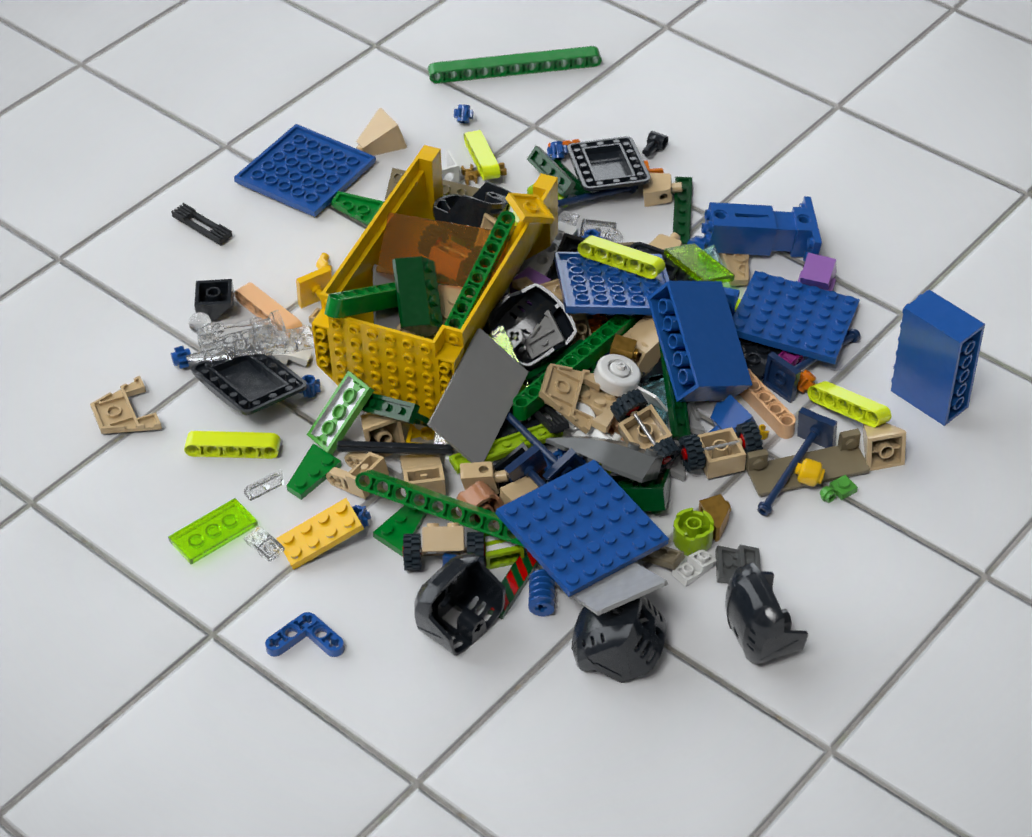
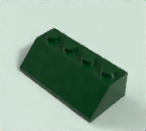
M422 256L393 259L401 329L424 337L437 333L443 325V318L441 315L435 262Z

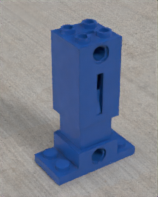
M804 196L803 202L799 204V207H793L792 212L773 211V207L770 205L710 202L708 209L705 210V223H702L701 232L704 234L703 242L707 247L708 253L770 256L771 251H790L791 257H803L805 262L808 253L819 255L822 245L812 199L809 196Z

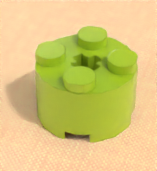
M693 508L684 509L677 513L673 526V542L680 551L684 552V555L689 556L699 550L706 551L712 547L714 532L712 516L705 510L703 512L693 511Z

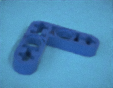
M311 612L302 613L265 641L266 652L273 657L282 655L305 637L312 640L330 657H338L344 652L343 639ZM290 631L297 633L294 637L286 636ZM321 631L327 633L324 637L316 636Z

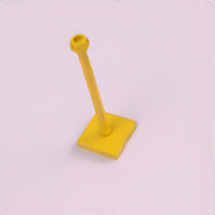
M507 194L505 199L520 220L487 285L526 222L553 223L554 216L538 195Z
M328 266L296 279L298 305L301 309L321 301L320 294L332 278L331 269Z

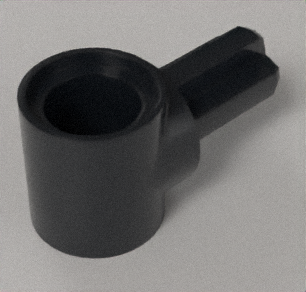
M651 131L647 138V146L642 150L645 157L651 156L654 151L664 150L668 144V136Z

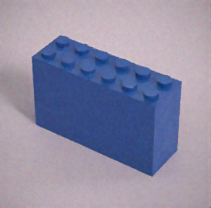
M667 281L647 297L677 402L724 401L729 395L736 397L752 386L751 377L722 281Z
M927 290L910 304H906L902 310L903 317L900 324L901 329L898 337L896 361L893 366L894 373L891 379V392L945 426L969 407L985 323L933 291Z

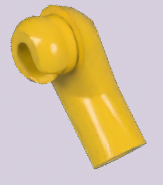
M322 253L316 263L317 269L328 266L332 270V266L327 262L329 259L327 253Z

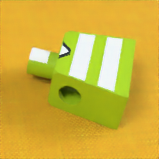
M493 523L494 528L499 530V523ZM484 533L486 567L489 570L513 565L519 555L521 558H524L523 546Z

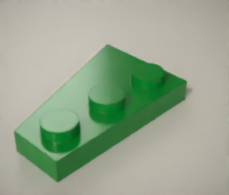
M340 191L337 192L331 201L333 208L366 225H369L385 202Z
M313 443L288 482L287 491L302 500L327 479L326 474L333 467L340 468L342 466L341 460Z
M404 505L373 531V538L403 557V534H415L428 513Z

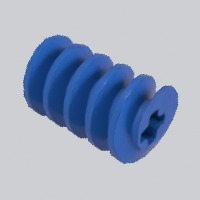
M545 569L536 570L529 577L528 609L534 615L542 617L553 613L555 599V581Z

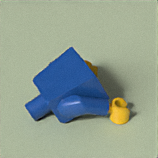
M729 395L724 401L715 404L710 417L715 427L709 432L731 427L734 432H737V424L750 421L755 422V420L740 404V401ZM761 424L758 429L762 436L761 439L765 440L768 438L769 431H765L766 426Z

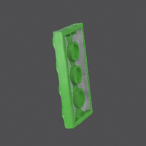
M348 371L310 428L307 436L327 453L333 455L337 448V442L339 440L342 441L374 392V389L354 373Z

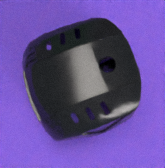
M486 181L472 197L465 194L463 196L450 194L436 199L433 204V217L437 225L447 230L450 235L475 243L484 214H490L497 219L501 212L509 211L511 206L505 198L508 193L512 192Z
M537 283L531 284L521 291L507 294L491 311L488 317V327L494 341L528 371H532L568 348L577 335L575 322L571 314L565 312L564 304L550 290ZM527 301H530L532 303V306L527 304ZM518 306H521L525 312L519 310ZM550 310L566 342L552 347L542 356L533 360L526 346H521L533 333L537 323L540 324L545 317L544 313ZM510 313L515 314L517 319L513 318Z
M468 552L455 556L419 589L414 602V616L417 628L457 656L466 651L483 636L500 616L505 604L506 587L484 565L483 560L478 555ZM478 596L475 606L471 610L467 608L473 599ZM483 602H486L484 610L480 615H477L476 611ZM491 607H493L494 611L487 621H485L483 618L491 609ZM452 608L461 612L457 619V629L442 619ZM458 642L463 643L461 646L454 649L453 645L457 644Z
M752 562L737 568L730 578L726 591L725 609L729 627L737 638L746 658L757 665L803 650L808 633L802 630H791L790 614L786 609L781 610L773 592V572L760 571Z
M645 595L601 615H596L584 606L575 624L571 646L577 667L584 671L596 670L620 683L648 673L654 668L662 654L667 632L664 616ZM646 618L648 621L641 623L639 619ZM655 650L653 657L649 662H647L646 660L649 658L651 652Z

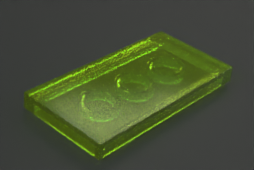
M695 243L665 248L664 250L665 256L696 281H722V283L734 281L735 275Z
M234 498L168 536V539L190 564H193L258 526V521Z

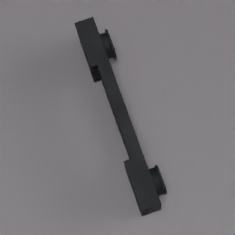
M185 203L171 211L172 217L219 245L232 237L231 230L221 224L214 223ZM194 218L213 230L209 231L190 219Z
M547 404L533 414L550 433L558 434L569 428L568 420ZM546 412L549 414L552 420L550 418L547 419L542 413Z

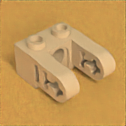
M349 452L344 459L352 469L347 472L333 467L326 474V478L331 485L365 499L370 493L356 486V476L367 470H374L389 475L383 456L372 452L367 454ZM365 475V482L369 484L370 479Z

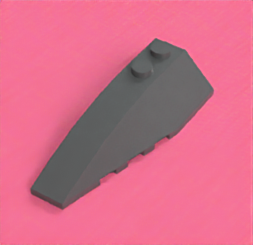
M563 436L546 439V443L564 451L572 448L579 457H588V462L595 459L598 464H602L601 467L603 469L641 483L658 478L664 457L657 454L658 451L650 448L642 449L639 444L634 442L624 443L591 436Z

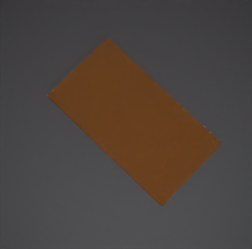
M389 212L376 272L394 275L393 259L422 256L435 262L438 283L463 287L491 229ZM505 247V249H504V251H503V253H502V255H501V257H500V259H499V261H498V263H497V265H496V267H495V269H494V271H493V273H492V275H491V277H490V279H489L487 285L489 284L490 280H491L492 277L494 276V274H495V272L497 271L498 267H499L500 264L502 263V261H503V259H504V257H505L506 247Z

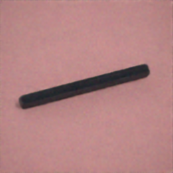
M340 440L337 442L338 452L453 455V447L450 444Z

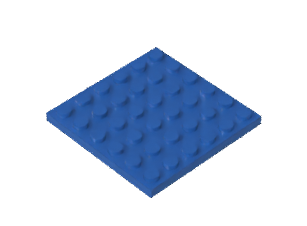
M295 124L236 174L234 182L316 217L331 203L338 191H345L376 162V156Z
M554 252V261L566 313H588L591 315L626 314L629 316L641 314L652 316L647 297L667 281H670L666 267L656 278L648 279L585 258L579 252ZM651 254L663 259L662 254Z
M755 271L735 311L733 321L738 338L835 365L860 299L838 294L835 291L820 289L816 286L805 285L798 281L787 280L780 276L776 277L765 272Z
M595 459L496 509V515L568 597L577 594L669 543V538Z

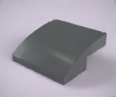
M741 544L738 549L717 546L715 550L717 582L728 584L737 568L752 562L761 571L759 548Z

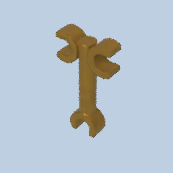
M498 163L501 176L507 175L505 164ZM470 164V169H465L464 166H461V173L465 176V184L469 185L471 180L477 184L478 177L481 176L479 171L474 170L472 164Z

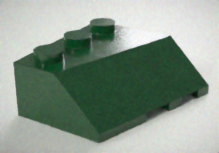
M670 468L663 469L664 473H660L657 479L643 483L622 475L611 476L643 511L661 513L666 510L670 498Z

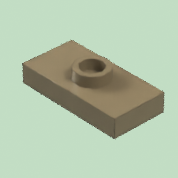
M664 546L640 560L675 570L685 558V555L682 551Z

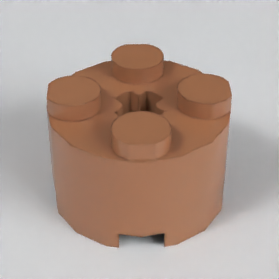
M477 481L465 491H461L457 496L458 500L495 513L497 508L504 505L499 496L483 481ZM475 514V521L480 523V516L478 514Z

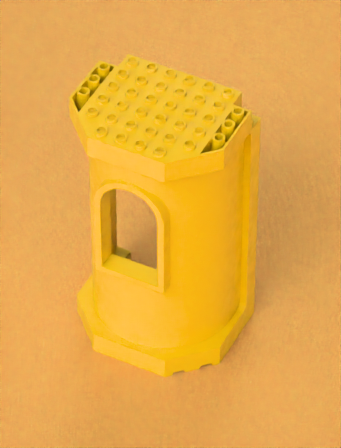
M424 145L320 294L322 309L312 322L317 366L338 386L346 373L350 371L374 389V394L417 404L420 406L418 413L430 418L477 329L483 330L488 322L491 311L499 304L523 262L550 247L558 234V177L541 173L533 185V194L541 198L554 216L553 223L526 222L461 329L442 325L432 340L374 324L373 312L343 318L326 316L324 313L328 294L373 286L374 264L394 274L393 259L425 257L419 254L418 242L421 241L419 238L423 236V231L426 232L427 227L433 224L438 226L433 217V204L436 199L443 196L441 149ZM449 234V235H448L449 240L447 241L448 243H449V242H452V241H451L452 235ZM467 279L456 282L455 286L464 285Z

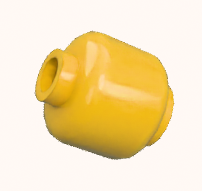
M805 458L802 464L797 463L794 474L798 475L797 481L799 483L814 487L817 483L821 484L825 469H823L822 463Z

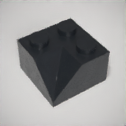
M232 279L196 281L194 307L197 321L216 320L228 308L234 307L235 295Z

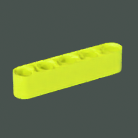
M476 130L464 133L465 145L483 181L500 178L499 164L482 131Z
M588 236L578 245L579 254L585 258L648 279L656 278L665 269V262L660 257L596 236Z
M828 381L810 386L807 391L808 397L812 402L870 427L882 425L890 421L892 417L891 411L887 406Z
M191 431L187 434L184 451L192 457L273 459L278 456L281 438L275 433Z

